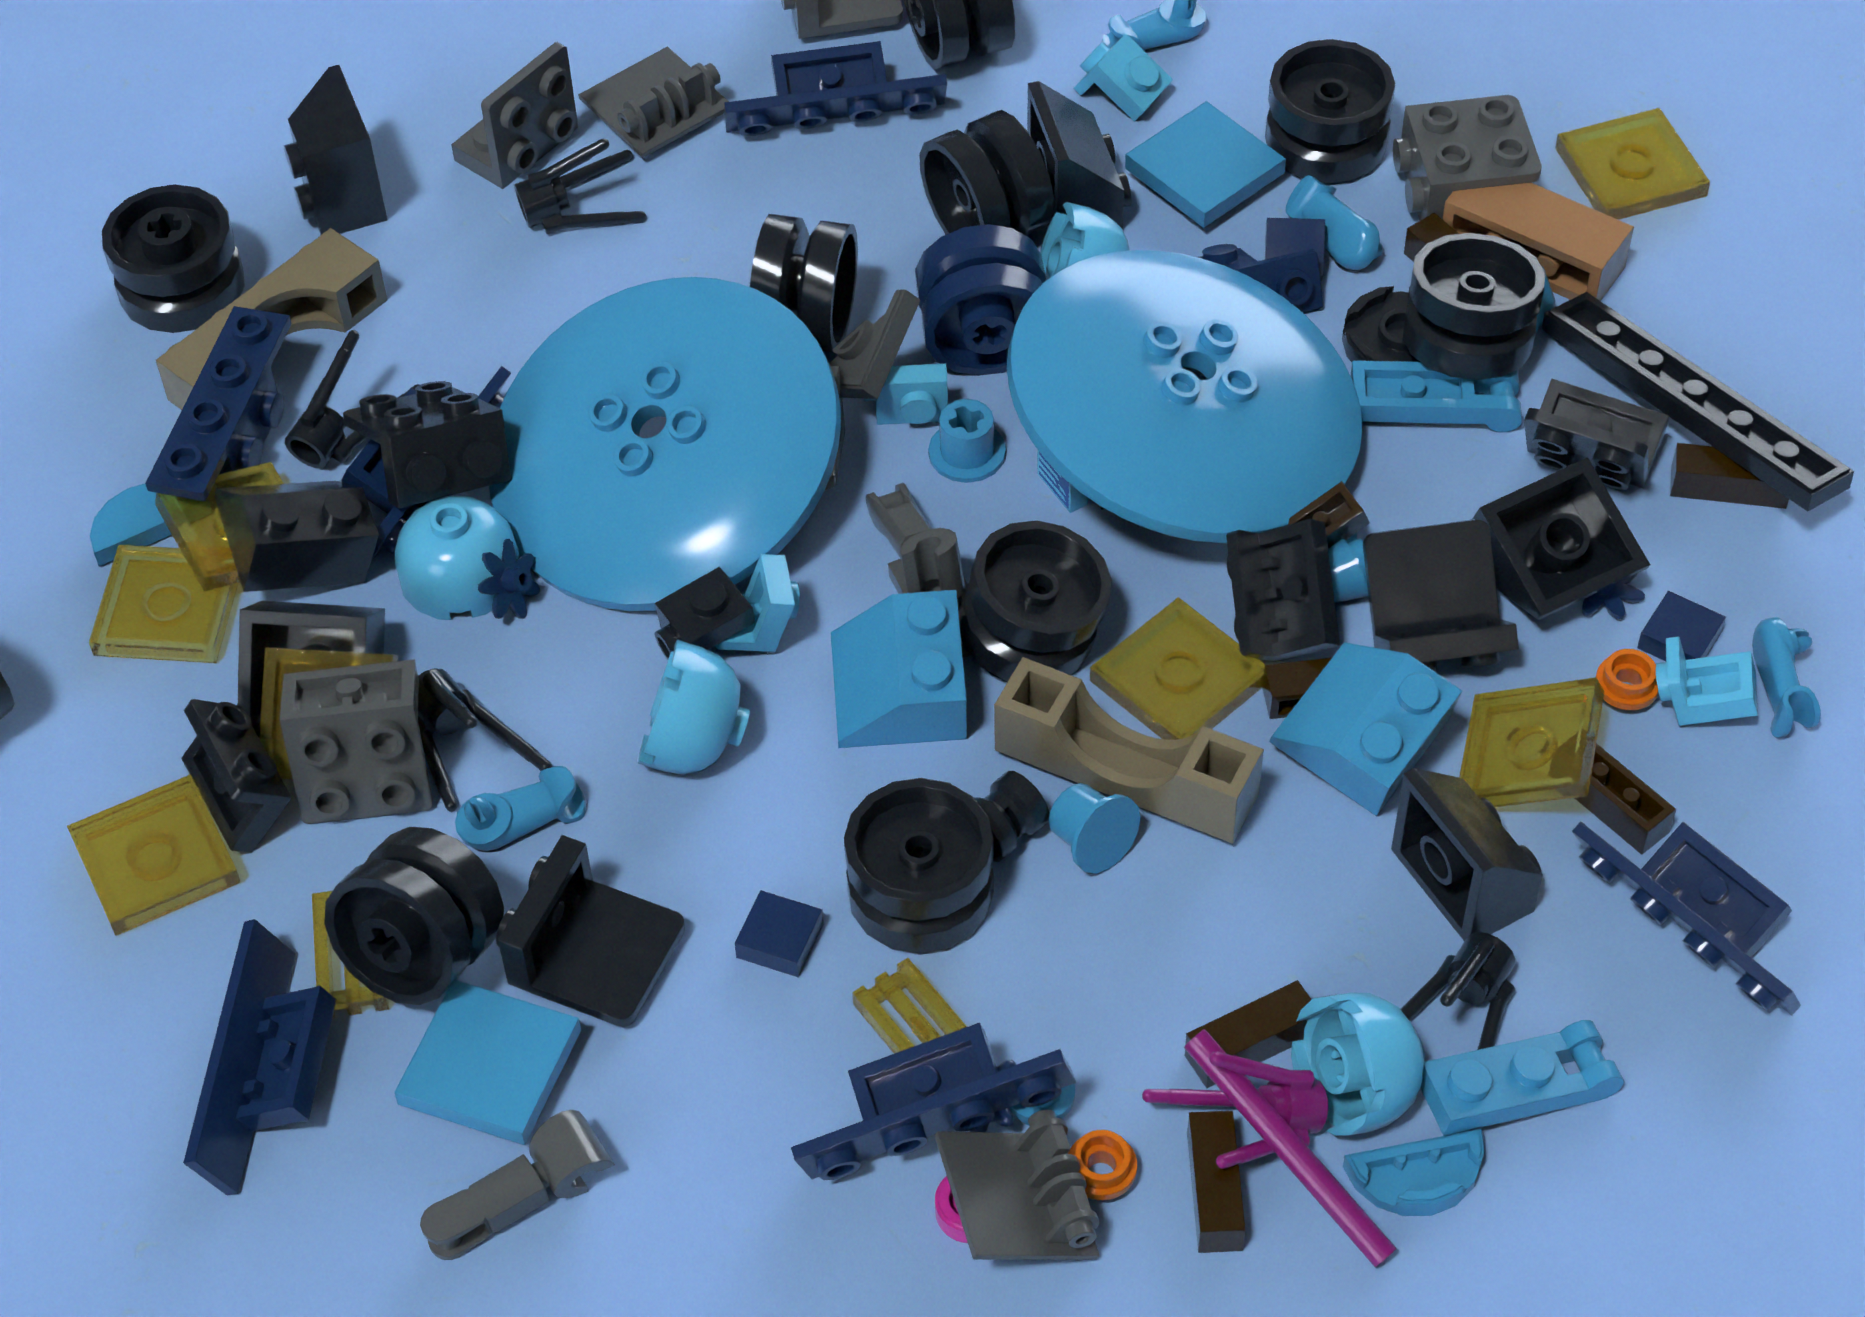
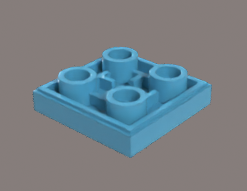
M1205 101L1125 154L1126 170L1203 228L1283 175L1286 165V158L1208 101Z
M456 980L448 988L394 1092L397 1104L526 1145L581 1032L579 1018Z

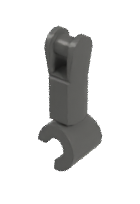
M904 483L895 485V492L880 497L874 492L867 494L866 504L874 526L888 539L902 560L908 593L921 591L925 582L931 579H939L941 591L956 590L957 599L963 595L965 582L956 533L945 528L933 529L917 507Z
M562 1111L550 1117L538 1128L529 1145V1153L534 1163L531 1164L523 1154L473 1183L468 1189L461 1190L428 1207L421 1217L420 1227L423 1235L428 1240L431 1252L442 1260H454L461 1257L488 1238L492 1232L500 1231L549 1202L550 1200L545 1190L549 1186L558 1198H570L589 1192L587 1185L580 1175L590 1171H603L615 1164L580 1111Z

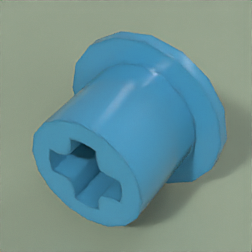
M961 399L948 404L941 411L939 418L940 429L932 436L928 448L930 463L940 475L952 481L965 483L982 481L994 475L1004 463L1006 446L1003 437L994 428V417L989 407L978 400Z
M1078 783L1064 790L1055 800L1050 811L1049 825L1050 830L1055 835L1071 845L1073 862L1084 872L1096 874L1110 869L1129 851L1138 834L1141 817L1138 805L1128 796L1114 794L1105 797L1089 785Z

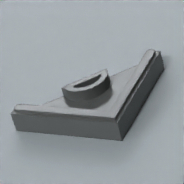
M896 290L886 313L874 324L868 320L864 321L833 349L834 353L838 356L829 364L830 366H839L843 398L878 399L920 303V299L909 291Z

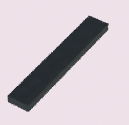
M1588 292L1544 313L1542 330L1661 412L1669 415L1670 418L1807 512L1851 487L1854 471Z

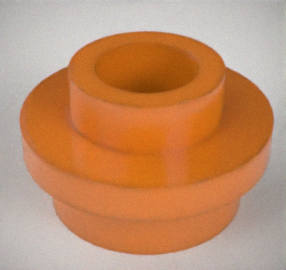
M1635 649L1618 650L1612 653L1598 667L1595 678L1596 690L1600 697L1613 707L1623 710L1643 709L1651 705L1659 694L1656 680V664L1650 656L1642 651Z
M1109 1130L1091 1131L1078 1139L1068 1152V1154L1075 1155L1079 1160L1080 1170L1078 1173L1085 1177L1087 1198L1094 1200L1117 1198L1126 1193L1135 1181L1137 1174L1135 1152L1115 1132ZM1096 1163H1105L1111 1166L1114 1171L1108 1174H1098L1090 1171L1089 1168Z

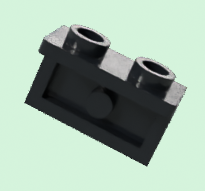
M1307 519L1262 533L1244 530L1227 533L1228 557L1226 565L1228 575L1232 581L1236 615L1234 619V632L1239 642L1240 653L1245 657L1278 662L1340 646L1325 522Z
M191 699L185 707L184 713L197 736L181 759L230 850L252 853L292 796L280 777L275 762L266 752L252 727L250 717L241 706L229 702L217 703Z

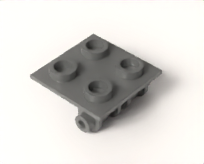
M668 46L578 94L579 99L642 158L724 113V102H729L715 89V85L721 82V78L713 64L709 63L704 66L701 63H697L690 67Z
M1041 1110L1032 1114L1028 1119L1030 1127L1025 1133L936 1132L934 1135L973 1260L1098 1259L1100 1255L1095 1243L1097 1238L1095 1229L1099 1225V1218L1097 1213L1091 1210L1085 1192L1087 1187L1085 1177L1078 1173L1080 1170L1079 1160L1075 1155L1067 1154L1071 1148L1066 1136L1068 1133L1066 1122L1061 1118H1056L1054 1111Z

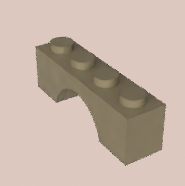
M332 228L328 229L156 359L168 401L181 410L183 409L234 306L290 315L292 324L286 335L305 329L319 328L346 333L387 301L379 260Z
M1022 657L994 704L995 751L1074 782L1087 784L1107 795L1120 794L1128 796L1140 808L1229 843H1234L1259 796L1264 749L1202 726L1193 735L1177 740L1159 739L1143 735L1122 725L1104 712L1090 696L1082 679Z

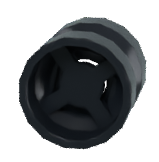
M1007 771L994 781L990 786V794L985 798H974L989 817L993 836V862H1000L1017 847V839L1020 836L1033 835L1049 821L1050 812L1041 793L1032 782L1015 771Z

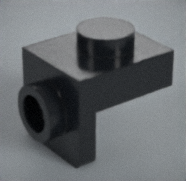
M720 567L655 603L661 629L656 631L654 635L658 646L667 660L671 651L674 652L676 640L708 650L755 623L753 607Z

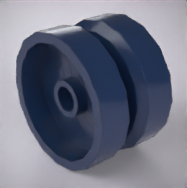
M991 224L963 227L941 236L923 252L915 268L917 296L920 299L919 308L922 313V327L926 348L936 362L940 364L946 363V367L954 372L979 376L1007 371L1008 348L1016 322L1029 298L1046 281L1042 255L1032 239L1013 228Z

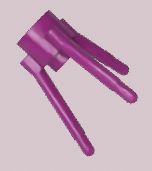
M1221 1052L1210 1054L1209 1060L1214 1066L1270 1081L1267 1085L1260 1086L1258 1090L1307 1146L1310 1144L1309 1134H1317L1323 1129L1328 1115V1098L1322 1083L1314 1078L1311 1070H1288ZM1146 1089L1142 1093V1098L1147 1103L1235 1107L1224 1093L1218 1090ZM1263 1139L1219 1155L1216 1158V1165L1224 1169L1275 1152Z

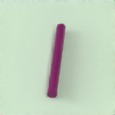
M1206 1029L1198 1033L1184 1046V1049L1374 1267H1377L1397 1249L1246 1075L1214 1066L1210 1063V1054L1213 1052L1226 1054V1052Z

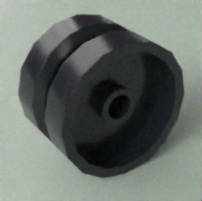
M904 0L917 45L926 62L934 69L965 61L969 47L980 57L1012 48L1015 39V15L1012 0Z
M1326 39L1308 41L1289 49L1273 67L1268 96L1270 108L1266 119L1265 131L1266 144L1286 158L1285 170L1302 179L1307 175L1313 176L1323 183L1351 181L1371 172L1384 158L1389 139L1390 114L1395 91V80L1390 66L1376 52L1354 42Z
M1003 110L995 111L969 122L964 133L957 129L924 142L919 153L920 174L931 209L945 235L963 227L991 224L1013 228L1027 236L1049 226L1054 216V194L1050 176L1041 153L1030 134L1013 115Z
M173 184L146 189L128 197L110 213L102 229V247L108 267L114 275V286L120 305L132 321L149 330L169 333L196 330L211 319L216 312L224 309L240 297L245 287L243 266L238 248L234 244V233L228 211L216 196L198 187Z
M768 214L762 224L756 244L750 287L774 298L791 310L806 325L823 351L834 352L833 349L845 339L850 323L858 263L857 232L854 224L820 221L811 235H809L803 218Z
M1464 233L1446 235L1425 244L1414 258L1410 298L1408 299L1404 322L1403 341L1410 354L1427 368L1457 378L1473 380L1498 378L1520 369L1532 355L1537 315L1540 312L1545 285L1544 269L1538 259L1519 244L1497 236Z
M1037 520L1010 523L991 533L976 553L970 580L965 588L960 604L959 625L964 648L982 668L1005 681H1009L1022 657L1069 675L1077 672L1091 652L1097 636L1098 626L1103 620L1110 601L1112 579L1104 558L1086 538L1064 526Z
M915 778L891 782L868 794L851 813L844 835L847 890L851 913L865 933L891 949L918 954L945 950L972 936L988 916L994 894L992 831L988 815L974 797L948 782Z
M407 827L389 835L371 852L364 864L355 867L336 885L325 903L324 925L332 949L349 973L369 990L395 1003L422 1005L440 998L460 977L465 968L473 964L493 943L504 916V904L497 882L483 861L462 842L433 828Z

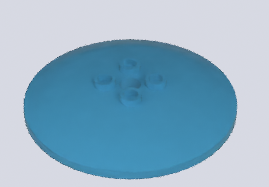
M1152 250L1120 251L1093 256L1060 270L1046 280L1032 294L1023 307L1012 332L1007 356L1008 385L1014 408L1032 443L1045 460L1080 493L1106 510L1144 528L1193 541L1227 543L1226 535L1232 531L1244 530L1262 533L1288 525L1290 517L1341 481L1345 485L1355 467L1362 440V414L1353 380L1343 360L1320 329L1288 300L1266 285L1224 265L1185 254ZM1188 367L1200 371L1207 378V380H1199L1194 373L1183 368Z
M681 277L651 281L624 289L590 305L566 321L534 351L518 372L500 406L503 412L511 480L490 485V498L493 508L509 522L520 556L528 553L534 556L531 570L555 589L584 603L626 611L656 610L655 603L718 567L723 570L735 585L753 574L761 554L777 555L792 540L813 513L825 491L835 464L841 431V406L831 366L819 343L806 325L780 302L754 288L716 278ZM654 417H666V424L661 432L649 438L640 437V430L648 420Z

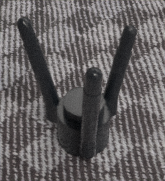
M603 138L547 169L527 175L528 180L514 184L517 200L527 226L532 227L542 223L546 234L564 228L618 225L645 221L646 214L643 211L563 216L560 212L570 208L565 188L631 160L633 157L632 152L624 150L563 175L609 147V141Z
M351 330L347 334L306 411L303 412L285 438L284 443L288 451L300 462L313 468L325 467L331 458L340 463H345L355 447L368 438L356 431L345 437L343 430L346 426L344 425L343 417L334 409L326 406L359 340V333L356 330ZM416 384L412 388L415 390V388L420 384ZM408 391L401 394L398 398L404 397Z
M434 668L418 675V724L424 755L447 811H455L458 804L432 736L434 732L449 735L457 732L464 725L468 728H474L479 721L540 771L552 767L551 762L538 753L534 747L480 705L469 690H461L448 672L443 669Z
M1483 932L1471 933L1455 956L1448 955L1437 973L1400 1010L1411 1021L1448 984V988L1440 998L1443 1006L1449 1007L1453 1005L1457 998L1473 1005L1482 1004L1485 1000L1490 1002L1477 1050L1495 1046L1505 1007L1515 992V987L1507 980L1515 966L1513 951L1498 937Z

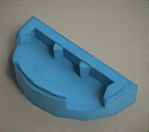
M146 484L127 488L108 500L94 517L90 540L98 566L100 567L211 518L212 515L209 505L205 501L149 492Z
M1482 1129L1348 1154L1344 1156L1343 1168L1355 1190L1376 1207L1401 1216H1432L1455 1207L1474 1188L1484 1157Z

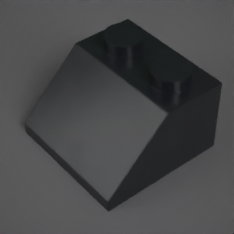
M340 65L328 67L288 118L293 143L284 145L285 155L293 178L302 177L303 181L302 185L294 187L301 215L304 220L314 217L320 235L330 228L342 234L387 221L369 134Z
M1040 81L1028 83L1027 131L1039 149L1050 176L1054 194V215L1056 212L1067 215L1063 204L1070 202L1090 207L1106 214L1123 230L1124 207L1131 205V190L1126 174L1124 172L1117 173L1115 169V150L1111 136L1109 134H1101L1093 112Z
M1588 457L1480 507L1472 518L1482 520L1489 526L1496 589L1538 620L1642 572L1650 566L1648 559Z
M321 481L216 488L214 497L243 592L365 582L379 534L363 487L340 481Z
M259 601L240 609L237 705L241 706L251 719V725L259 738L284 740L280 724L284 674L384 663L385 608Z
M1418 768L1404 773L1391 850L1463 941L1471 933L1483 932L1493 934L1533 913L1543 876L1540 865L1530 849L1524 845L1519 846L1505 830L1499 814L1492 803L1486 798H1479L1463 778Z

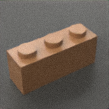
M1533 183L1453 191L1445 201L1443 220L1459 234L1491 235L1519 244L1534 255L1541 266L1544 267L1552 291L1570 300L1585 292H1588L1600 301L1626 267L1634 230L1632 225Z

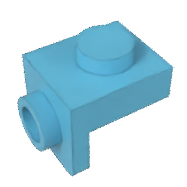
M1125 33L1110 49L1101 42L1079 65L1086 72V75L1073 89L1082 95L1095 83L1135 121L1147 110L1173 79Z
M946 363L892 366L878 399L864 398V401H876L877 425L939 422L941 411L948 405Z
M761 554L745 594L741 593L753 607L755 623L715 645L717 649L775 652L788 620L795 619L797 616L800 592L797 582L790 581L785 555Z
M1680 637L1666 638V662L1656 663V680L1661 701L1672 700L1679 726L1758 716L1756 670L1751 651L1686 660Z

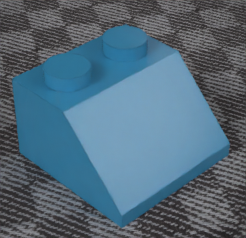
M956 590L892 594L831 632L838 748L967 739V700Z
M1344 642L1277 728L1269 742L1377 816L1401 785L1403 774L1413 769L1447 724L1462 690L1408 653Z

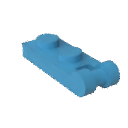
M1352 361L1350 376L1359 398L1362 422L1486 424L1491 430L1496 432L1515 430L1522 422L1521 403L1514 397L1519 391L1517 370L1503 377L1473 380L1450 377L1427 368L1421 362ZM1475 392L1484 393L1485 395L1475 394Z
M1580 1020L1566 1026L1560 1032L1425 1061L1420 1089L1443 1136L1599 1101L1619 1091L1624 1085V1079L1615 1062L1605 1060L1599 1048L1603 1044V1039L1593 1021ZM1575 1061L1580 1072L1567 1075L1562 1064Z

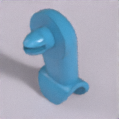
M1164 0L1159 5V8L1128 21H1125L1119 14L1111 17L1108 23L1111 32L1103 35L1102 42L1110 49L1126 33L1143 50L1189 40L1197 36L1203 29L1206 21V12L1204 8L1196 3L1197 0Z
M1307 175L1291 193L1286 204V214L1291 218L1325 219L1324 247L1334 260L1345 268L1361 270L1367 267L1373 259L1379 258L1384 250L1380 243L1379 231L1376 225L1370 220L1362 218L1334 196L1336 188L1327 186L1315 177Z
M1779 617L1762 620L1755 628L1752 640L1754 660L1775 713L1770 727L1774 737H1783L1789 734L1793 721L1799 722L1806 728L1815 727L1818 725L1821 716L1820 705L1815 694L1809 687L1800 686L1794 665L1795 655L1805 652L1812 645V638L1809 637V632L1805 629H1788L1784 621Z
M555 766L540 771V782L501 794L482 793L470 798L457 812L455 819L456 832L466 845L476 850L489 851L498 849L556 818L564 823L581 820L586 812V801L583 792L575 782L570 770L566 767Z

